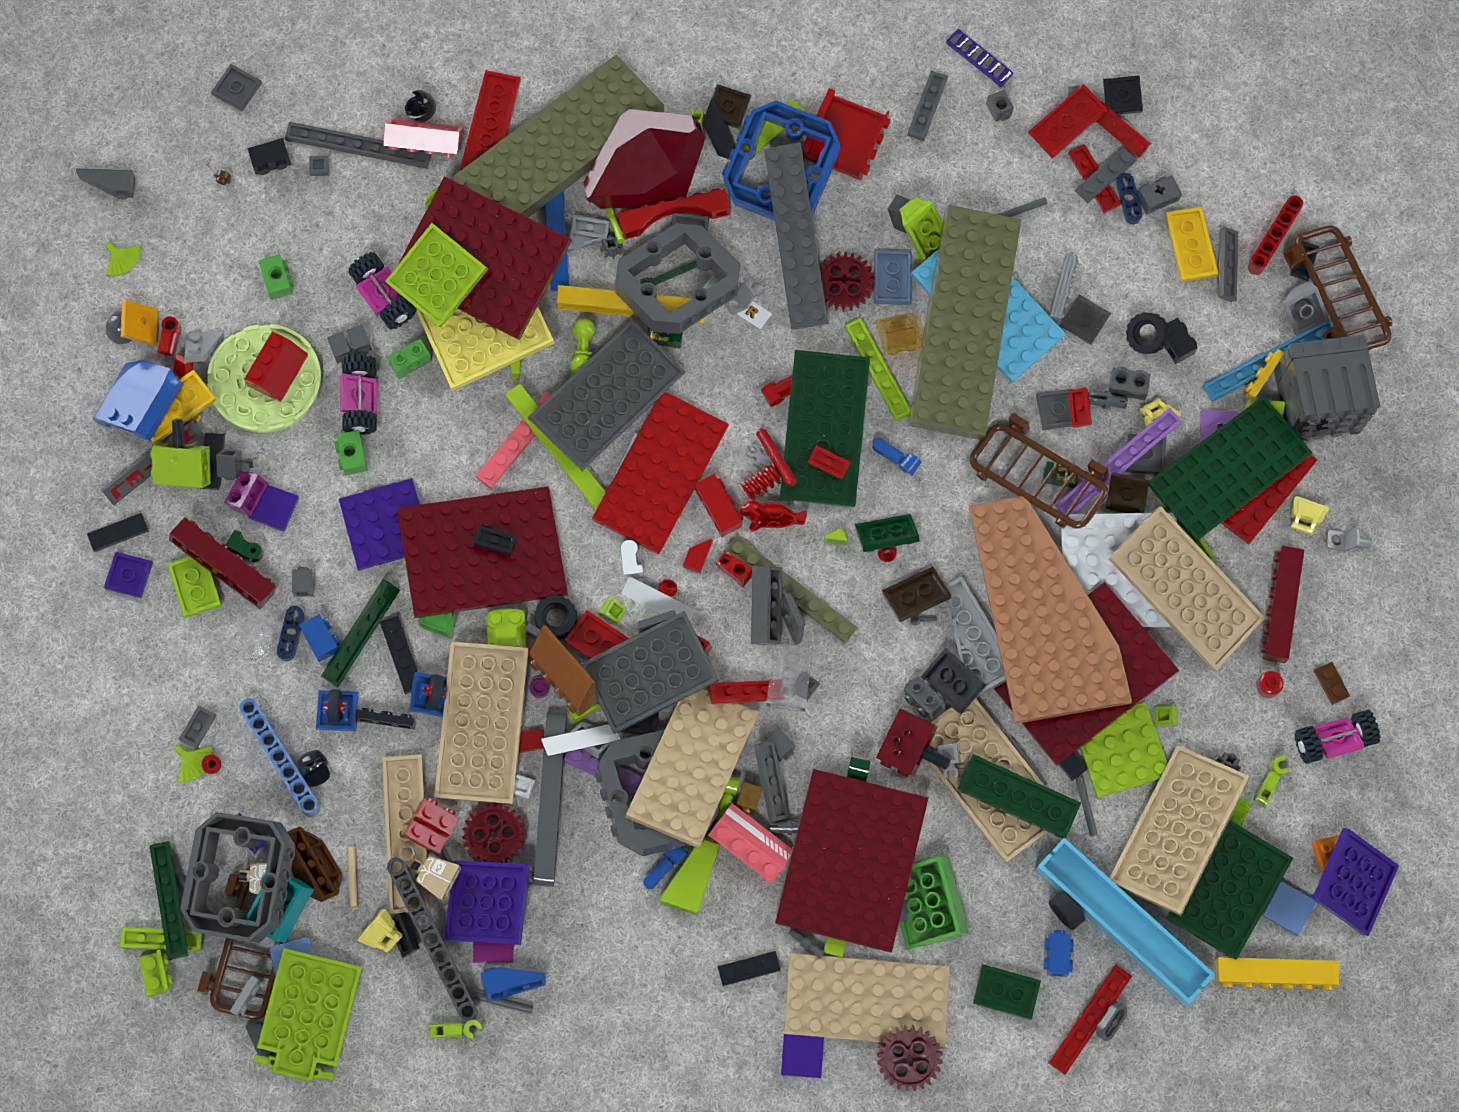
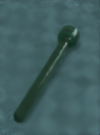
M696 260L655 278L645 277L640 279V283H652L656 286L697 268Z

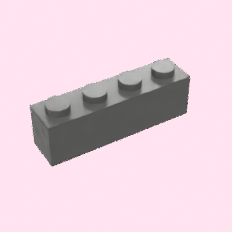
M752 567L751 644L781 645L782 567Z

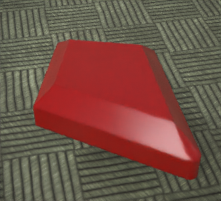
M176 353L172 370L181 379L193 370V362L185 363L184 355Z

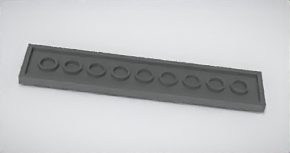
M801 143L766 148L764 152L791 329L797 330L829 324Z

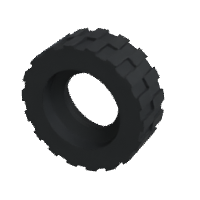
M1143 312L1135 315L1130 320V323L1127 325L1126 339L1134 351L1142 354H1155L1167 345L1170 337L1169 325L1159 314ZM1145 324H1151L1156 329V337L1149 343L1142 341L1140 338V329Z
M548 596L546 599L541 600V603L536 607L534 613L536 627L541 630L546 625L558 640L563 637L566 638L577 624L575 606L564 596ZM555 608L561 609L566 616L564 623L557 627L551 626L546 619L547 613Z

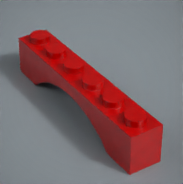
M715 188L710 192H698L692 196L685 198L677 197L668 202L660 201L655 205H642L633 210L625 209L617 213V219L626 240L641 236L653 223L672 215L673 212L693 213L709 216L710 219L729 216L730 205L725 188Z

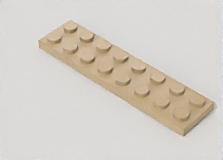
M422 754L382 757L387 864L389 860L397 857L405 861L409 870L415 859L424 864L427 860V849L403 837L419 803L424 800ZM401 862L393 863V872L401 871ZM410 870L412 877L430 911L429 892L416 882V879L419 874ZM388 872L389 914L397 915L402 912L409 914ZM406 879L401 882L402 890L406 891L411 887L410 880ZM417 897L412 898L409 903L410 907L413 909L417 908L420 905V900Z

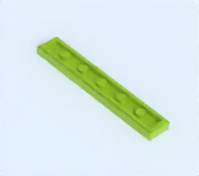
M862 318L844 325L859 356L870 357L869 374L894 421L897 422L910 415V407Z

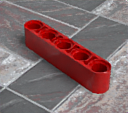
M1293 195L1287 199L1248 263V270L1251 274L1259 275L1264 271L1303 207V200L1299 196ZM1281 219H1285L1288 223L1282 222ZM1272 233L1277 234L1279 237H1274ZM1263 248H1268L1270 252H1266ZM1254 262L1260 263L1261 266H1256Z

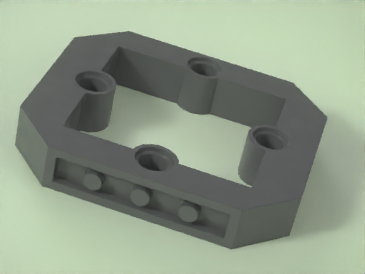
M675 223L618 260L615 293L652 331L680 334L737 296L740 263L703 226ZM685 244L696 254L697 268L701 271L712 270L721 280L708 289H694L691 294V300L670 313L657 300L656 286L652 283L641 284L634 276L650 266L659 265L662 258Z
M665 729L612 741L599 761L597 771H595L596 781L602 787L600 789L601 799L606 801L607 807H605L606 816L608 819L611 818L613 824L610 826L612 836L617 838L619 844L641 856L689 845L651 828L635 832L632 821L625 818L628 811V794L621 788L616 767L635 763L640 769H647ZM646 754L649 756V758L644 759L641 757V755ZM613 799H620L622 802L615 803ZM718 807L702 842H704L705 838L707 837L708 833L710 832L711 828L717 820L719 813Z
M216 812L195 830L180 908L193 932L260 943L281 925L284 916V903L288 895V882L291 878L292 860L295 857V844L281 822ZM220 834L232 835L237 846L250 849L257 847L261 840L271 841L266 871L260 880L262 893L256 922L246 920L245 912L239 908L224 907L219 911L218 915L205 913L210 883L214 882L219 876V869L214 864Z

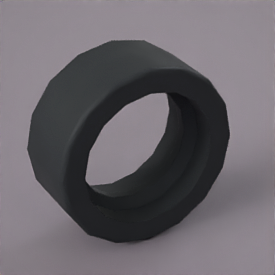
M1061 891L1049 900V906L1054 914L1069 929L1075 930L1085 921L1084 913L1066 893Z

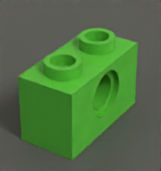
M280 254L258 260L270 299L274 300L291 295V288L294 287L291 276L287 277L286 271L289 268L286 260H282ZM275 275H281L279 279H273Z
M421 339L388 356L389 364L398 379L432 362L430 354Z
M359 430L337 434V441L334 444L336 452H340L341 459H338L340 470H344L345 475L368 471ZM348 451H355L352 456H346Z

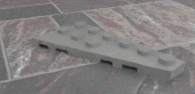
M961 576L945 586L951 594V599L948 600L959 659L986 684L985 688L979 693L978 696L1006 682L996 633Z

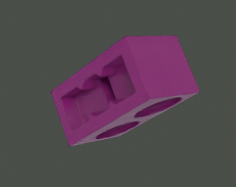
M241 471L224 503L236 512L251 516L269 483L258 474Z

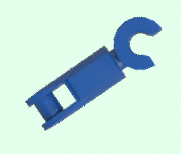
M879 437L875 438L872 442V448L875 452L898 465L904 473L907 471L911 476L922 463L913 454L908 453L904 457L903 452Z
M684 847L667 850L665 852L667 858L664 857L655 866L653 871L645 877L643 881L644 886L647 889H653L674 867L673 863L675 865L678 864L689 852Z

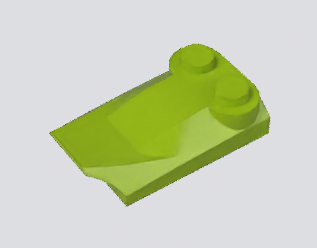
M914 197L900 209L903 226L916 250L915 256L923 263L938 250L943 221L933 202Z
M501 609L487 612V645L527 648L525 610Z

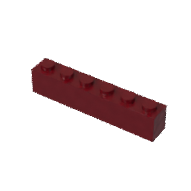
M184 517L170 532L169 541L258 609H261L275 594L276 586L270 578L263 577L257 568L249 566L241 556L230 552L225 544L214 540V537L209 532L201 530L195 521H189Z
M1282 545L1274 553L1273 562H1276V567L1272 569L1271 580L1274 581L1273 587H1270L1268 592V598H1271L1270 605H1267L1265 612L1268 622L1263 627L1265 642L1262 641L1260 653H1263L1262 659L1284 664L1289 660L1304 549Z

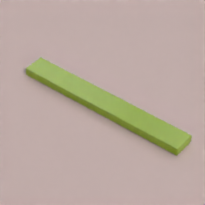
M519 383L505 393V397L596 511L606 492L587 468L582 472L528 419L538 406Z

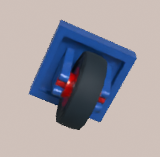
M414 672L408 711L443 717L447 677Z
M338 689L330 691L319 690L316 730L356 732L357 720L355 714L358 709L359 693Z

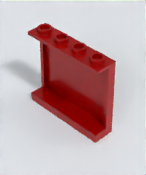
M828 88L816 116L831 122L841 146V151L833 170L862 180L864 175H868L871 167L868 165L870 160H874L877 150L875 148L877 144L881 145L883 141V130L888 129L890 125V111H887L885 115L837 97L835 96V90ZM806 137L802 146L803 158L817 163L825 144Z

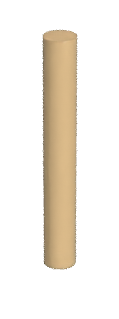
M355 847L347 848L350 907L353 908L358 907Z

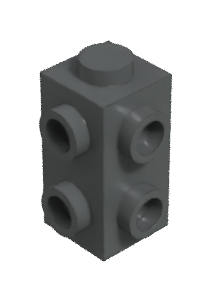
M918 676L914 680H910L904 687L905 700L909 705L912 706L914 704L918 708L917 711L921 717H927L932 722L946 710L945 699L939 692L935 693L932 690V686L927 680L923 681Z

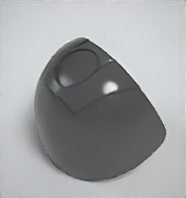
M116 311L107 321V336L117 344L129 343L132 340L121 337L122 311Z

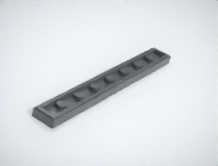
M289 122L285 134L286 141L428 169L432 155L426 154L425 150H418V152H409L407 148L391 150L388 149V146H384V140Z

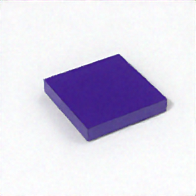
M267 485L252 515L248 516V518L285 532L299 496Z
M115 552L103 588L142 598L153 561Z
M784 1034L781 1075L821 1079L824 1037Z

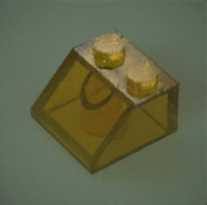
M912 313L875 320L881 348L885 355H896L898 352H911L921 348L920 328Z

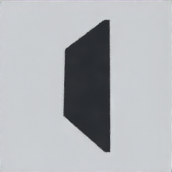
M711 99L703 125L717 155L729 159L731 150L733 148L736 149V146L714 99Z

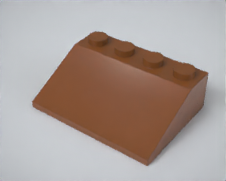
M544 625L529 653L531 660L529 663L535 671L539 670L543 674L541 677L547 685L551 684L555 688L554 692L558 698H563L567 702V708L572 713L576 712L580 717L598 703L595 681L547 626Z

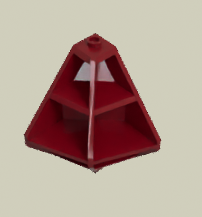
M629 109L620 116L583 182L587 201L592 202L599 209L640 207L642 205L650 206L660 201H672L677 197L685 198L706 139L702 125L692 115Z

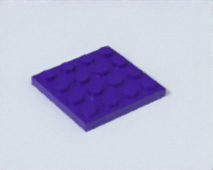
M412 478L339 498L358 571L404 558L397 508L420 505Z
M1343 828L1312 900L1362 935L1369 936L1399 865L1350 829Z
M454 861V864L461 867V871L449 893L444 940L521 945L531 866L529 864Z

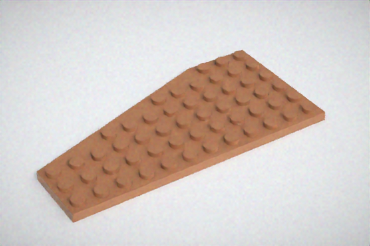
M1021 496L970 505L969 512L1015 724L1131 704L1132 699L1119 645L1030 502Z

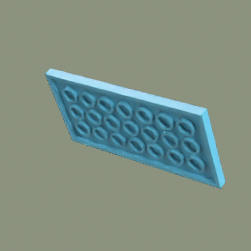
M938 250L910 274L929 296ZM1013 277L997 369L1011 383L1066 335Z

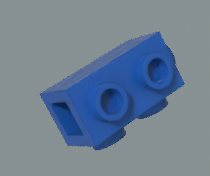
M1053 930V933H1050L1048 938L1044 940V950H1047V958H1044L1043 969L1047 970V976L1067 977L1069 972L1073 970V960H1070V952H1073L1074 940H1070L1071 934H1065L1064 930Z

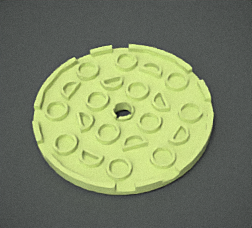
M258 324L243 328L244 330L235 335L232 334L224 340L210 361L207 386L217 399L213 404L224 419L246 431L269 433L288 428L301 420L310 411L319 395L322 376L317 355L305 338L289 328L270 324V326H259ZM272 331L288 338L308 353V357L281 402L248 387L244 380Z

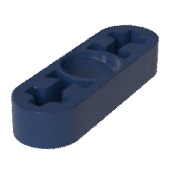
M1122 173L1117 178L1116 186L1125 220L1127 223L1134 225L1140 222L1142 209L1132 175ZM1122 179H1125V181H1129L1127 184V190H1125V184L1121 183ZM1131 195L1134 201L1128 203L1125 201L1124 196ZM1132 207H1134V214L1137 215L1136 219H1134L1133 216H1130Z
M299 606L289 607L285 614L277 647V655L282 661H291L296 654L301 633L299 625L304 621V612ZM295 611L300 615L295 618V624H298V626L292 624L293 618L290 615L294 614ZM288 629L296 631V635L293 638L285 636ZM283 641L289 643L288 649L291 652L290 654L288 653L286 656H284V654L281 652L282 650H285L287 644L283 643Z

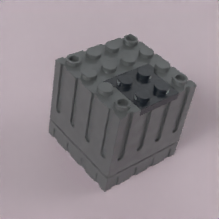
M1365 335L1292 343L1286 349L1280 362H1278L1274 369L1280 401L1285 402L1283 418L1302 441L1313 437L1315 440L1321 439L1326 435L1338 437L1343 435V433H1350V435L1359 434L1368 421L1371 420L1372 415L1380 408Z

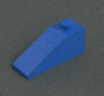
M499 967L496 969L489 968L480 973L481 984L488 1003L546 985L545 974L539 972Z

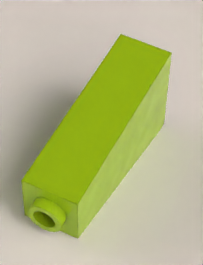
M706 838L701 843L700 848H694L660 898L661 904L698 915L720 849V845L714 839Z

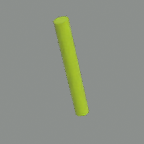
M613 208L605 209L618 243H624L625 239Z

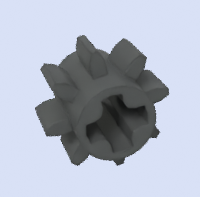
M608 235L606 240H601L603 246H600V251H605V258L610 256L615 259L617 254H622L619 248L623 247V243L619 244L616 237Z
M1224 752L1222 757L1218 756L1216 762L1237 771L1241 768L1238 765L1240 759L1234 753Z

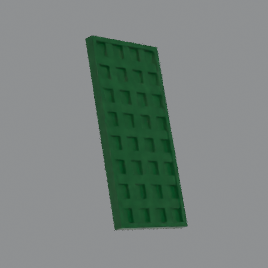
M1263 395L1152 478L1149 487L1196 543L1310 457L1313 452Z

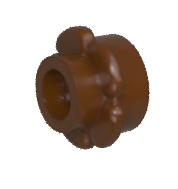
M218 170L213 175L216 178L215 181L225 186L226 183L230 184L231 175L223 170Z

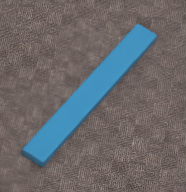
M1328 319L1204 384L1202 388L1211 402H1214L1256 380L1255 374L1260 367H1265L1267 364L1265 359L1270 352L1274 353L1277 349H1280L1285 353L1292 343L1324 340L1323 334L1334 324Z

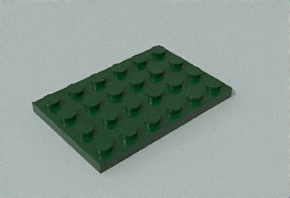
M1229 820L1182 915L1180 916L1169 911L1165 919L1226 956L1237 960L1290 866L1293 857Z

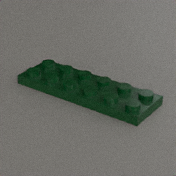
M972 754L957 788V791L1062 839L1067 838L1081 805L1079 801L975 754Z

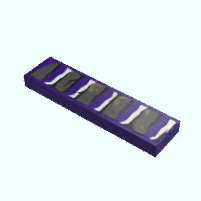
M957 29L946 41L948 46L1000 87L1012 77L1013 72L960 29Z

